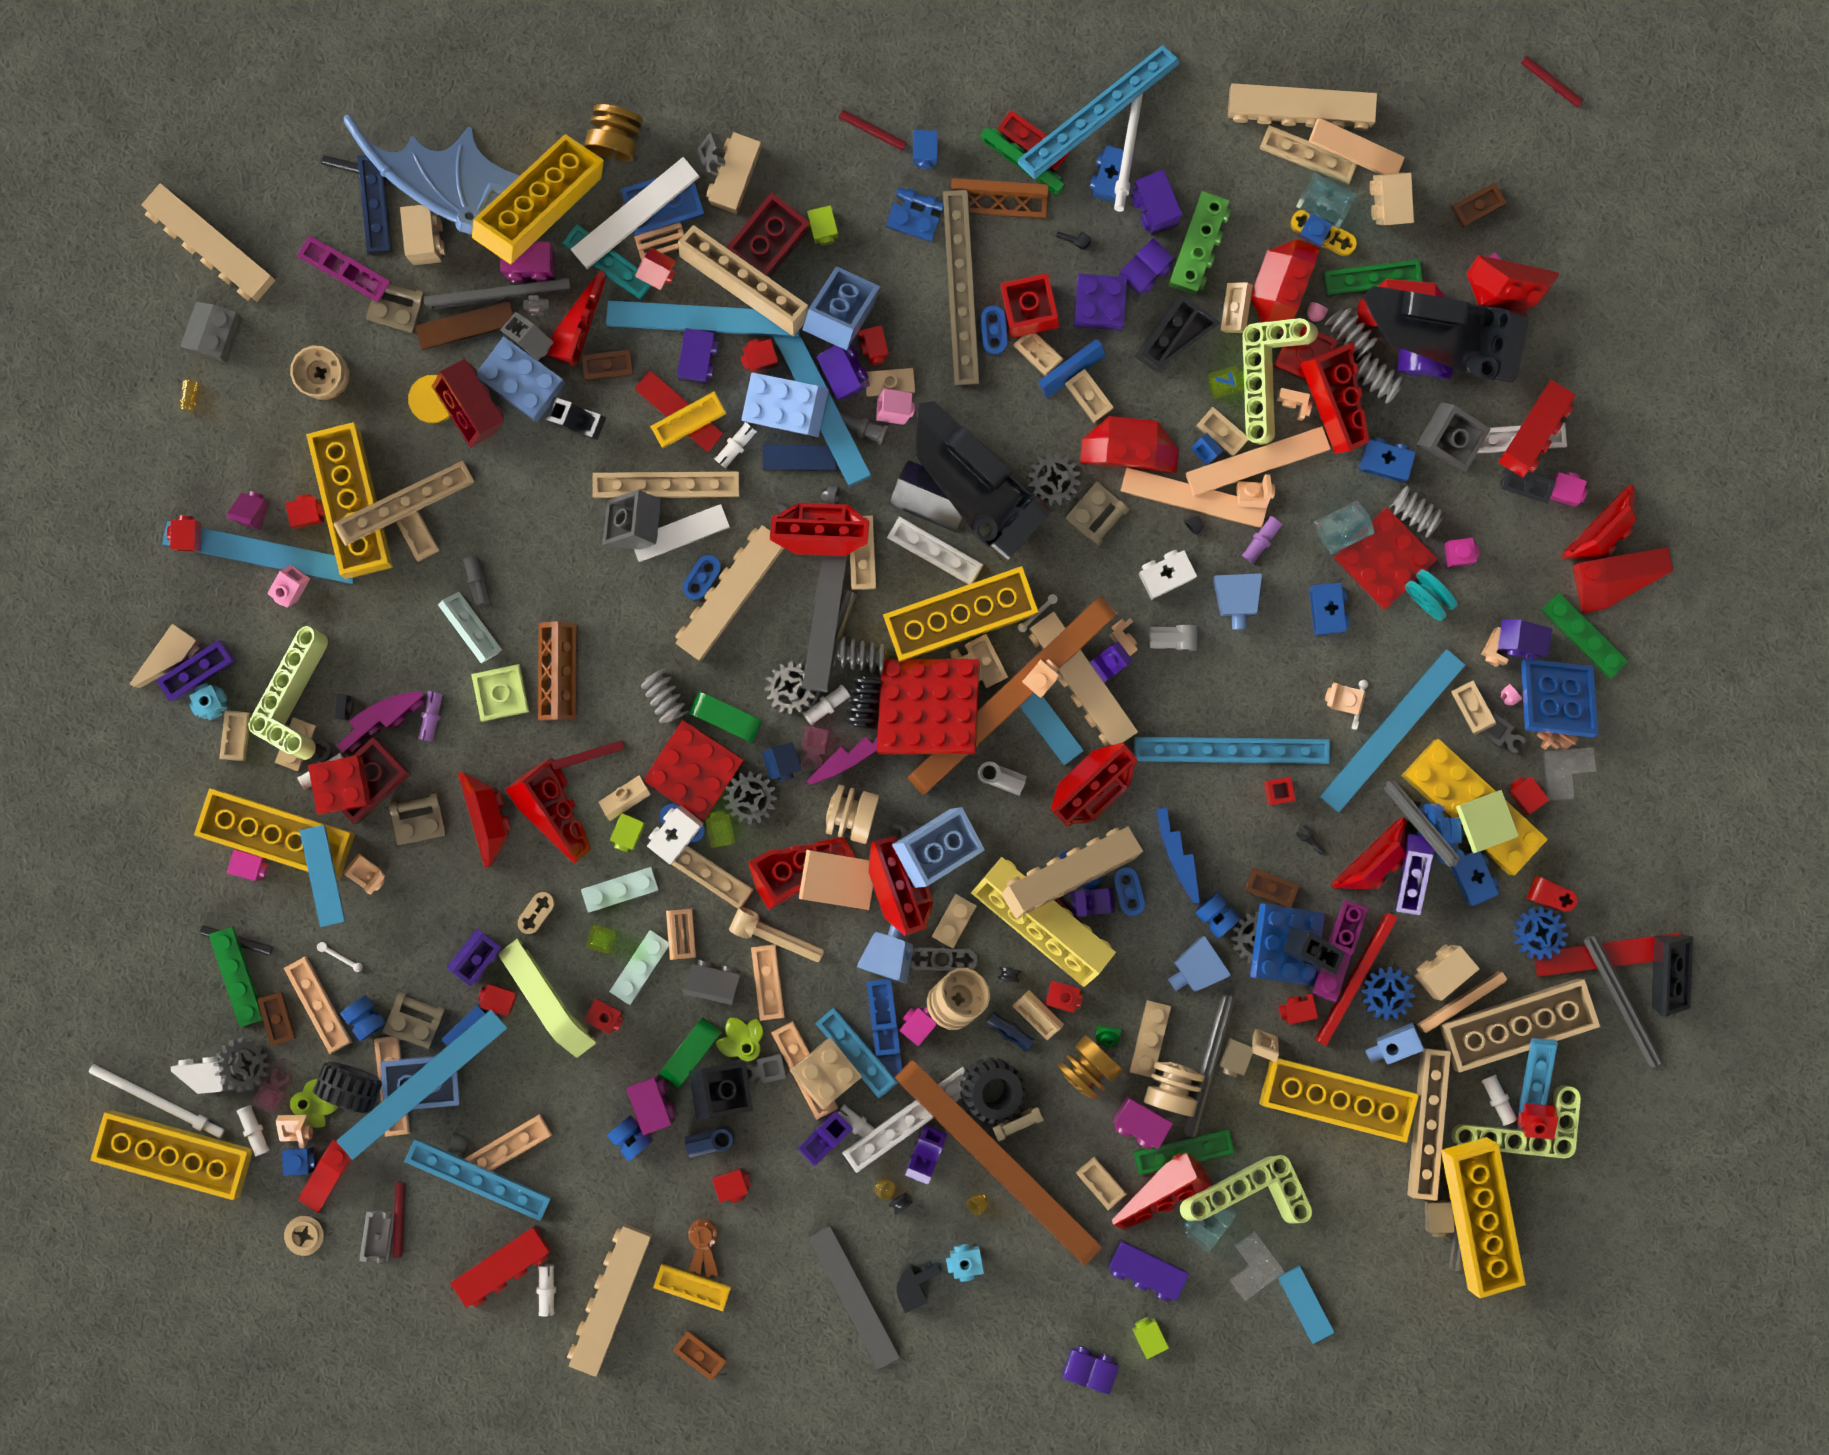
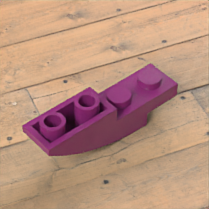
M423 692L405 693L387 698L368 707L349 721L354 730L336 746L342 753H355L363 746L361 742L368 735L370 738L382 729L379 726L380 724L389 729L392 727L396 729L406 721L404 716L411 710L413 712L419 710L425 704L423 700L427 696Z
M1344 900L1328 943L1344 951L1345 954L1336 975L1317 972L1318 975L1312 990L1313 995L1332 1002L1337 1001L1368 908Z

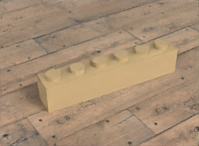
M1232 83L1229 89L1228 118H1233V121L1237 123L1248 122V119L1257 120L1259 124H1271L1272 121H1279L1284 126L1306 123L1305 126L1314 128L1316 120L1321 118L1341 128H1344V126H1354V130L1366 131L1368 127L1372 128L1375 123L1377 93Z
M161 183L141 204L147 210L145 215L155 224L158 221L162 222L166 226L163 230L173 239L177 236L184 241L182 246L192 255L195 252L199 253L202 256L200 261L210 270L214 267L221 272L218 276L229 286L232 282L239 287L236 292L247 301L252 298L258 302L276 281Z
M693 225L678 241L679 257L790 335L794 336L804 325L808 313V305L703 231Z
M763 525L759 529L754 528L747 538L750 542L746 548L743 549L741 547L733 557L735 563L731 568L726 567L718 578L721 582L716 588L712 586L704 597L707 601L701 608L699 606L696 607L690 616L692 621L688 627L683 626L675 636L678 639L675 644L700 662L784 549L770 541V530Z
M1052 612L1029 629L1031 634L1028 637L1036 648L1040 646L1043 650L1065 627L1055 612ZM1079 650L1058 670V673L1061 675L1058 681L1064 688L1067 686L1073 693L1070 696L1072 701L1078 708L1081 706L1087 713L1084 716L1086 721L1092 728L1095 726L1101 733L1098 737L1105 747L1122 743L1138 731L1089 664L1090 662L1083 652Z
M1118 827L1114 828L1106 834L1107 837L1101 840L1099 837H1096L1086 844L1087 847L1083 849L1076 847L1066 854L1067 857L1063 859L1056 857L1047 863V867L1040 869L1038 866L1027 872V877L1020 879L1018 876L1007 882L1006 885L1008 887L1001 894L1014 917L1018 919L1135 860L1143 850L1130 828L1126 827L1122 830H1119Z
M1424 1048V1051L1420 1052L1417 1084L1418 1100L1415 1108L1407 1193L1412 1198L1436 1201L1438 1198L1451 1052L1447 1050Z
M624 1224L622 1229L617 1228L612 1242L616 1243L613 1252L608 1251L603 1265L607 1266L604 1275L599 1274L594 1286L595 1289H598L595 1299L590 1297L585 1310L589 1315L586 1322L581 1321L576 1335H579L580 1338L577 1345L572 1344L567 1358L571 1359L569 1367L597 1377L652 1237L651 1233L628 1224Z

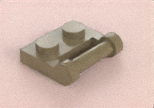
M389 284L385 293L412 300L413 306L408 307L384 299H380L378 303L371 300L366 320L413 334L425 297V291H412Z
M1096 482L1067 515L1065 520L1099 547L1103 542L1102 538L1122 515H1126L1130 509ZM1109 504L1114 506L1113 512L1095 533L1092 532L1089 528Z
M432 793L430 797L397 803V801L389 802L397 846L447 836L438 793ZM432 806L433 813L401 820V812Z
M400 991L383 1029V1033L429 1051L446 1008L440 1006L438 1008L407 997L406 993ZM406 1006L434 1017L433 1021L428 1023L401 1012L402 1007Z
M1029 1107L1019 1112L1020 1117L1012 1121L1005 1118L1004 1123H996L997 1126L993 1127L998 1141L1032 1124L1044 1121L1038 1107L1035 1109Z

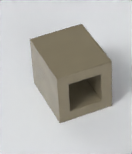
M1229 1038L1219 1066L1224 1068L1223 1073L1235 1078L1237 1074L1244 1076L1253 1054L1252 1047Z
M1424 1201L1425 1230L1432 1233L1433 1237H1447V1233L1454 1232V1215L1451 1201Z

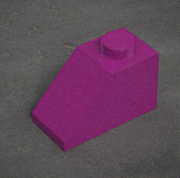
M249 491V495L240 493L228 511L226 518L238 524L261 530L269 502L263 499L264 495Z

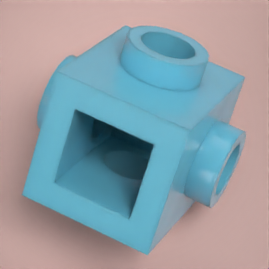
M208 683L202 684L194 689L195 693L189 695L192 701L189 703L194 715H198L199 718L213 720L221 716L222 711L228 709L225 703L227 697L222 688H218V686L208 685ZM206 697H208L209 703L207 705H205L202 700Z
M969 1244L954 1246V1250L950 1251L951 1258H946L948 1273H954V1279L960 1278V1282L975 1279L974 1275L984 1274L979 1246L970 1248ZM963 1260H967L969 1262L965 1266L960 1264V1262Z

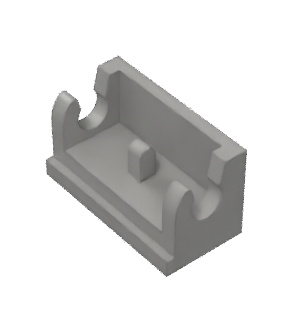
M370 1209L366 1212L359 1261H377V1263L389 1261L394 1212Z

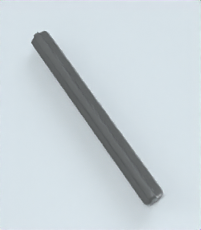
M1596 935L1584 939V943L1650 1067L1660 1065L1662 1059L1602 944Z
M1223 994L1220 999L1199 1073L1205 1076L1204 1082L1197 1081L1196 1086L1202 1089L1201 1092H1194L1193 1098L1198 1101L1194 1117L1187 1116L1183 1129V1134L1189 1137H1196L1234 1005L1235 998L1233 996Z

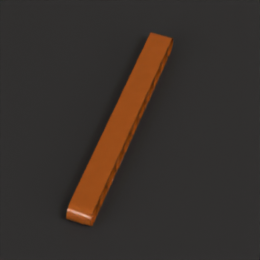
M1102 595L978 710L976 747L1034 694L1022 681L1034 669L1040 659L1045 662L1049 659L1060 669L1118 614ZM932 754L907 779L925 796L932 787L934 788L969 754Z
M913 1060L895 1076L897 1082L1084 1266L1102 1249L1100 1244Z

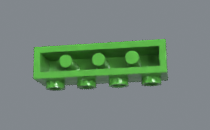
M1203 191L1201 192L1168 287L1196 296L1198 290L1203 291L1207 277L1203 276L1206 267L1211 268L1215 258V254L1211 253L1214 244L1219 246L1223 232L1219 231L1221 223H1227L1231 209L1227 208L1229 200Z

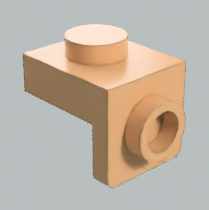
M359 853L343 872L347 877L363 887L370 895L374 890H379L385 881L384 872Z
M278 1115L276 1125L279 1140L298 1141L299 1148L305 1149L308 1141L313 1136L312 1125H309L307 1115Z

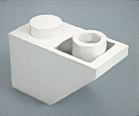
M216 1056L203 1058V1063H194L193 1059L178 1060V1065L171 1066V1072L197 1094L228 1090L227 1084H220L222 1076H215V1073L219 1071V1067L213 1066V1063L219 1062Z

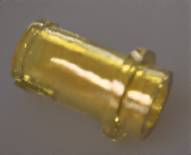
M183 380L181 398L177 401L179 410L194 412V408L197 407L195 400L199 383L192 380Z

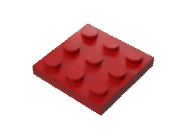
M1387 507L1334 557L1340 566L1383 610L1387 609L1406 590L1405 585L1409 581L1415 582L1417 580L1416 574L1421 569L1426 571L1437 560Z
M683 719L643 781L702 821H705L725 791L726 786L729 785L731 779L744 762V759Z

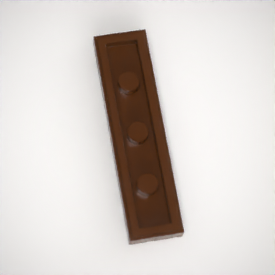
M510 301L416 325L421 349L425 350L498 331L511 318L513 311Z

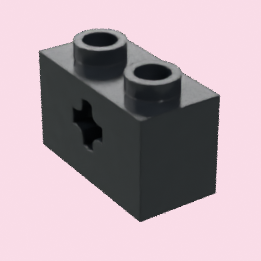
M1294 929L1291 930L1283 949L1284 953L1315 971L1333 975L1337 974L1345 954L1344 951L1311 932Z

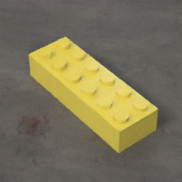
M1001 857L971 894L1080 985L1085 987L1100 974L1116 952L1111 949V945L1107 941L1099 939L1092 933L1089 926L1080 923L1073 917L1070 910L1062 908L1054 900L1016 919L1001 893L1008 887L1006 883L1013 878L1019 876L1020 879H1023L1027 876L1020 873L1011 861Z

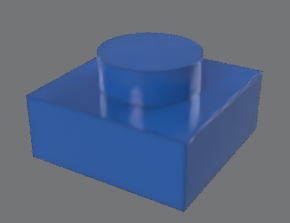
M1311 213L1299 236L1320 247L1333 224Z
M1208 433L1203 435L1191 447L1192 451L1205 466L1223 452Z

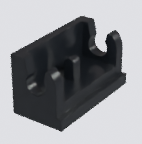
M1505 467L1504 478L1500 481L1501 489L1546 504L1549 503L1556 483L1555 480L1529 471L1523 478Z

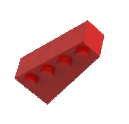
M1354 342L1337 346L1300 363L1335 454L1351 451L1369 442L1365 411L1362 410L1360 402L1362 391L1361 388H1358L1356 373H1359L1357 363H1354L1353 351H1355Z

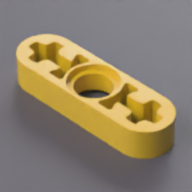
M1306 210L1297 211L1291 219V228L1300 234L1304 225L1302 228L1299 227V222L1296 218L1301 219L1304 216L1308 219L1311 213ZM1332 225L1329 230L1330 237L1324 240L1321 245L1338 255L1348 256L1355 250L1357 242L1351 233ZM1335 232L1339 234L1336 239L1344 241L1345 238L1348 239V244L1351 248L1347 247L1345 250H1342V244L1337 241L1333 245L1330 244L1335 236Z

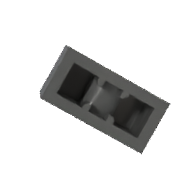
M517 312L500 329L520 349L537 361L549 352L550 346L554 343L536 325Z

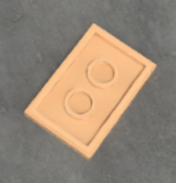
M807 850L799 899L869 910L873 889L868 872L870 860Z

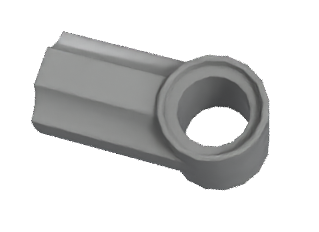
M1198 626L1150 627V648L1197 651Z
M990 761L978 767L977 778L980 782L1020 796L1027 776ZM986 766L992 767L995 771V776L991 780L984 778L982 774Z

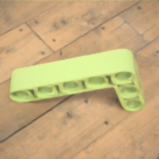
M1298 318L1248 325L1243 331L1246 435L1254 443L1268 445L1275 437L1272 348L1304 345L1315 341L1318 335L1317 327L1305 319ZM1307 326L1306 334L1301 337L1300 330ZM1280 329H1283V336L1280 339H1277L1278 331ZM1260 331V339L1254 342L1255 334ZM1261 355L1260 364L1255 366L1256 357ZM1261 379L1262 386L1259 390H1256V383ZM1262 403L1263 410L1257 415L1256 408ZM1263 427L1264 434L1258 439L1257 432Z
M307 626L302 627L297 632L249 721V729L253 734L282 751L303 760L313 756L316 745L312 739L285 725L328 645L326 635Z
M515 939L498 953L500 959L550 1035L557 1043L578 1058L595 1045L597 1041L594 1037L591 1038L588 1034L589 1030L569 1013L528 949L525 950L522 947L523 943L520 939Z
M1561 1085L1556 1088L1552 1104L1558 1115L1554 1140L1542 1139V1147L1538 1150L1533 1148L1532 1143L1535 1138L1524 1137L1523 1131L1517 1129L1458 1124L1452 1130V1140L1457 1145L1484 1138L1486 1133L1492 1132L1494 1135L1493 1141L1499 1144L1500 1152L1569 1158L1576 1150L1580 1094L1577 1089L1567 1085ZM1569 1090L1572 1098L1568 1103H1563L1562 1094ZM1567 1115L1569 1117V1124L1567 1127L1562 1128L1559 1124L1560 1118ZM1467 1129L1470 1135L1469 1139L1465 1142H1460L1459 1133ZM1516 1134L1518 1144L1514 1147H1509V1137ZM1566 1140V1150L1559 1152L1557 1149L1559 1141Z
M1276 1155L1266 1157L1185 1199L1180 1206V1213L1188 1221L1204 1220L1267 1186L1282 1218L1287 1223L1307 1222L1312 1216V1209L1290 1160L1286 1156ZM1274 1162H1276V1163L1278 1164V1171H1277V1172L1274 1170V1167H1273V1166H1274ZM1255 1172L1258 1174L1257 1183L1254 1181L1253 1178ZM1235 1182L1238 1185L1237 1194L1234 1192L1233 1185ZM1285 1184L1288 1186L1289 1189L1287 1195L1284 1192ZM1214 1193L1218 1196L1217 1204L1213 1201ZM1194 1203L1198 1207V1213L1196 1215L1193 1213L1192 1210ZM1295 1207H1297L1299 1210L1298 1217H1296L1294 1213Z

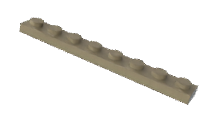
M967 190L943 191L954 385H979Z

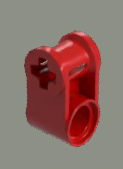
M1538 876L1534 877L1526 897L1530 901L1532 900L1543 906H1549L1560 911H1571L1577 905V897L1574 892ZM1566 895L1569 903L1561 906L1562 902L1559 900V897Z

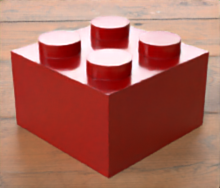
M1048 273L1000 283L1011 338L1059 328L1058 315Z
M352 756L308 765L317 814L325 815L372 805L363 757Z

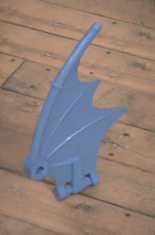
M347 114L344 116L345 125L365 155L380 171L381 176L389 179L400 190L426 208L455 222L456 228L459 231L469 235L472 234L473 219L520 176L502 169L483 156L474 142L471 127H467L460 138L451 147L443 151H431L422 146L415 137L411 136L407 146L402 151L388 152L372 144L363 135L351 115Z

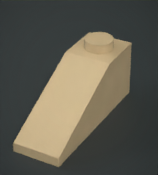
M172 624L130 682V685L141 688L167 674L198 654L201 650L199 645L202 642L178 625Z

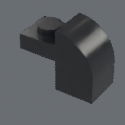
M553 397L545 420L582 437L586 436L598 440L606 417L582 409L572 402Z
M931 1261L922 1263L917 1267L919 1271L914 1272L910 1263L900 1272L896 1291L905 1313L928 1303L921 1283L941 1274V1269L937 1262L933 1264Z

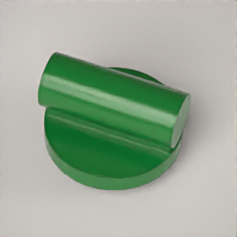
M1097 1025L1096 1041L1098 1044L1104 1047H1112L1120 1042L1121 1028Z

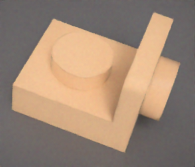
M1284 388L1279 390L1277 401H1281L1282 406L1288 408H1296V405L1300 406L1297 420L1302 421L1305 415H1310L1312 402L1309 401L1310 394Z
M1265 474L1262 483L1238 481L1236 486L1238 506L1267 508L1270 498L1273 499L1275 495V485L1271 484L1270 475Z
M1131 618L1126 622L1123 619L1118 621L1111 627L1114 632L1109 635L1115 643L1117 641L1120 642L1129 656L1138 650L1135 647L1137 645L1135 639L1129 633L1125 635L1123 632L1125 628L1133 623Z
M1500 627L1494 628L1481 655L1486 657L1485 661L1496 667L1499 664L1502 666L1507 664L1509 660L1496 653L1497 650L1502 651V649H1498Z
M1040 659L1038 664L1022 682L1042 698L1061 676L1057 673L1059 667L1049 659L1046 662Z
M1333 682L1332 688L1329 687L1325 700L1328 702L1327 706L1331 709L1360 716L1366 692Z

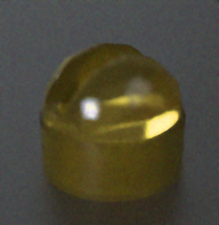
M885 1178L878 1179L876 1186L873 1187L874 1193L883 1200L890 1199L895 1192V1184Z
M975 1194L966 1201V1204L972 1214L979 1216L987 1209L988 1200L983 1194Z

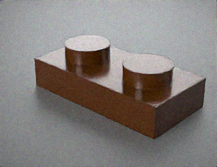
M1493 183L1454 204L1451 208L1462 228H1465L1505 206L1507 203L1496 183Z
M630 350L582 355L585 381L634 375Z
M1252 868L1244 891L1291 908L1299 885Z
M283 992L257 999L270 1046L296 1039Z

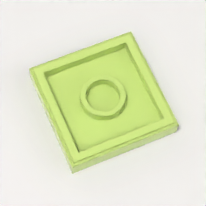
M520 664L471 674L481 722L530 712Z
M1502 790L1456 806L1473 853L1519 837Z

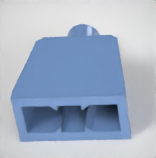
M1261 574L1216 575L1213 577L1220 616H1232V630L1247 629L1246 615H1255L1257 613Z
M891 924L888 935L878 932L873 934L857 967L907 984L913 944L903 941V934Z
M1201 936L1173 962L1179 972L1170 977L1168 981L1175 991L1188 984L1192 991L1196 992L1229 977L1230 973L1206 937Z
M1412 1022L1378 1037V1045L1365 1050L1371 1064L1385 1059L1388 1065L1424 1051V1046ZM1393 1043L1396 1044L1398 1048L1396 1050L1390 1051L1387 1048V1045Z

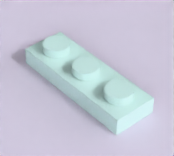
M460 592L443 599L438 604L480 663L487 661L502 651Z
M652 867L581 889L587 911L590 913L658 891L659 889Z
M650 930L609 992L631 1005L668 949L669 942Z

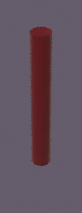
M1526 56L1521 62L1523 66L1578 108L1583 102L1582 98L1531 58Z
M842 110L839 115V119L901 151H904L907 142L845 110Z
M622 740L552 761V768L554 771L624 750Z
M395 1182L393 1257L396 1258L403 1257L405 1182Z

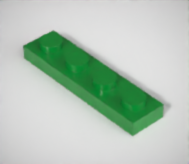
M986 126L980 135V140L1030 176L1018 164V159L1024 155V150L1015 143L1010 144L1004 140V135L997 129L993 128L991 130ZM1045 170L1034 179L1039 184L1049 185L1048 190L1057 197L1064 187L1062 178L1053 171L1049 173Z
M1557 593L1541 609L1609 679H1612L1628 663L1560 593Z
M232 926L208 934L239 1027L262 1021L263 1018L257 1000L259 998L235 927Z

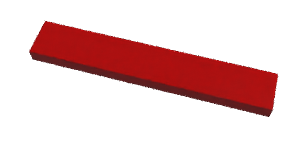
M1391 913L1384 914L1337 1001L1315 1038L1316 1042L1327 1046L1398 917Z
M1681 933L1665 934L1658 936H1681ZM1654 936L1601 943L1613 967L1653 961ZM1586 945L1560 948V953L1558 955L1552 953V958L1549 960L1543 955L1542 960L1537 961L1536 955H1534L1538 977L1598 969Z

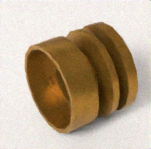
M606 104L594 105L593 114L595 116L591 117L590 123L598 129H589L587 131L584 147L596 155L612 159L613 149H615L614 160L633 161L637 143L629 137H638L640 135L638 128L642 127L643 118L622 107Z
M1085 1035L1075 1045L1076 1050L1081 1055L1079 1059L1067 1054L1066 1057L1073 1065L1069 1068L1061 1061L1057 1066L1061 1069L1065 1078L1081 1094L1095 1101L1099 1096L1091 1088L1096 1085L1104 1092L1106 1089L1100 1078L1103 1076L1113 1082L1123 1069Z

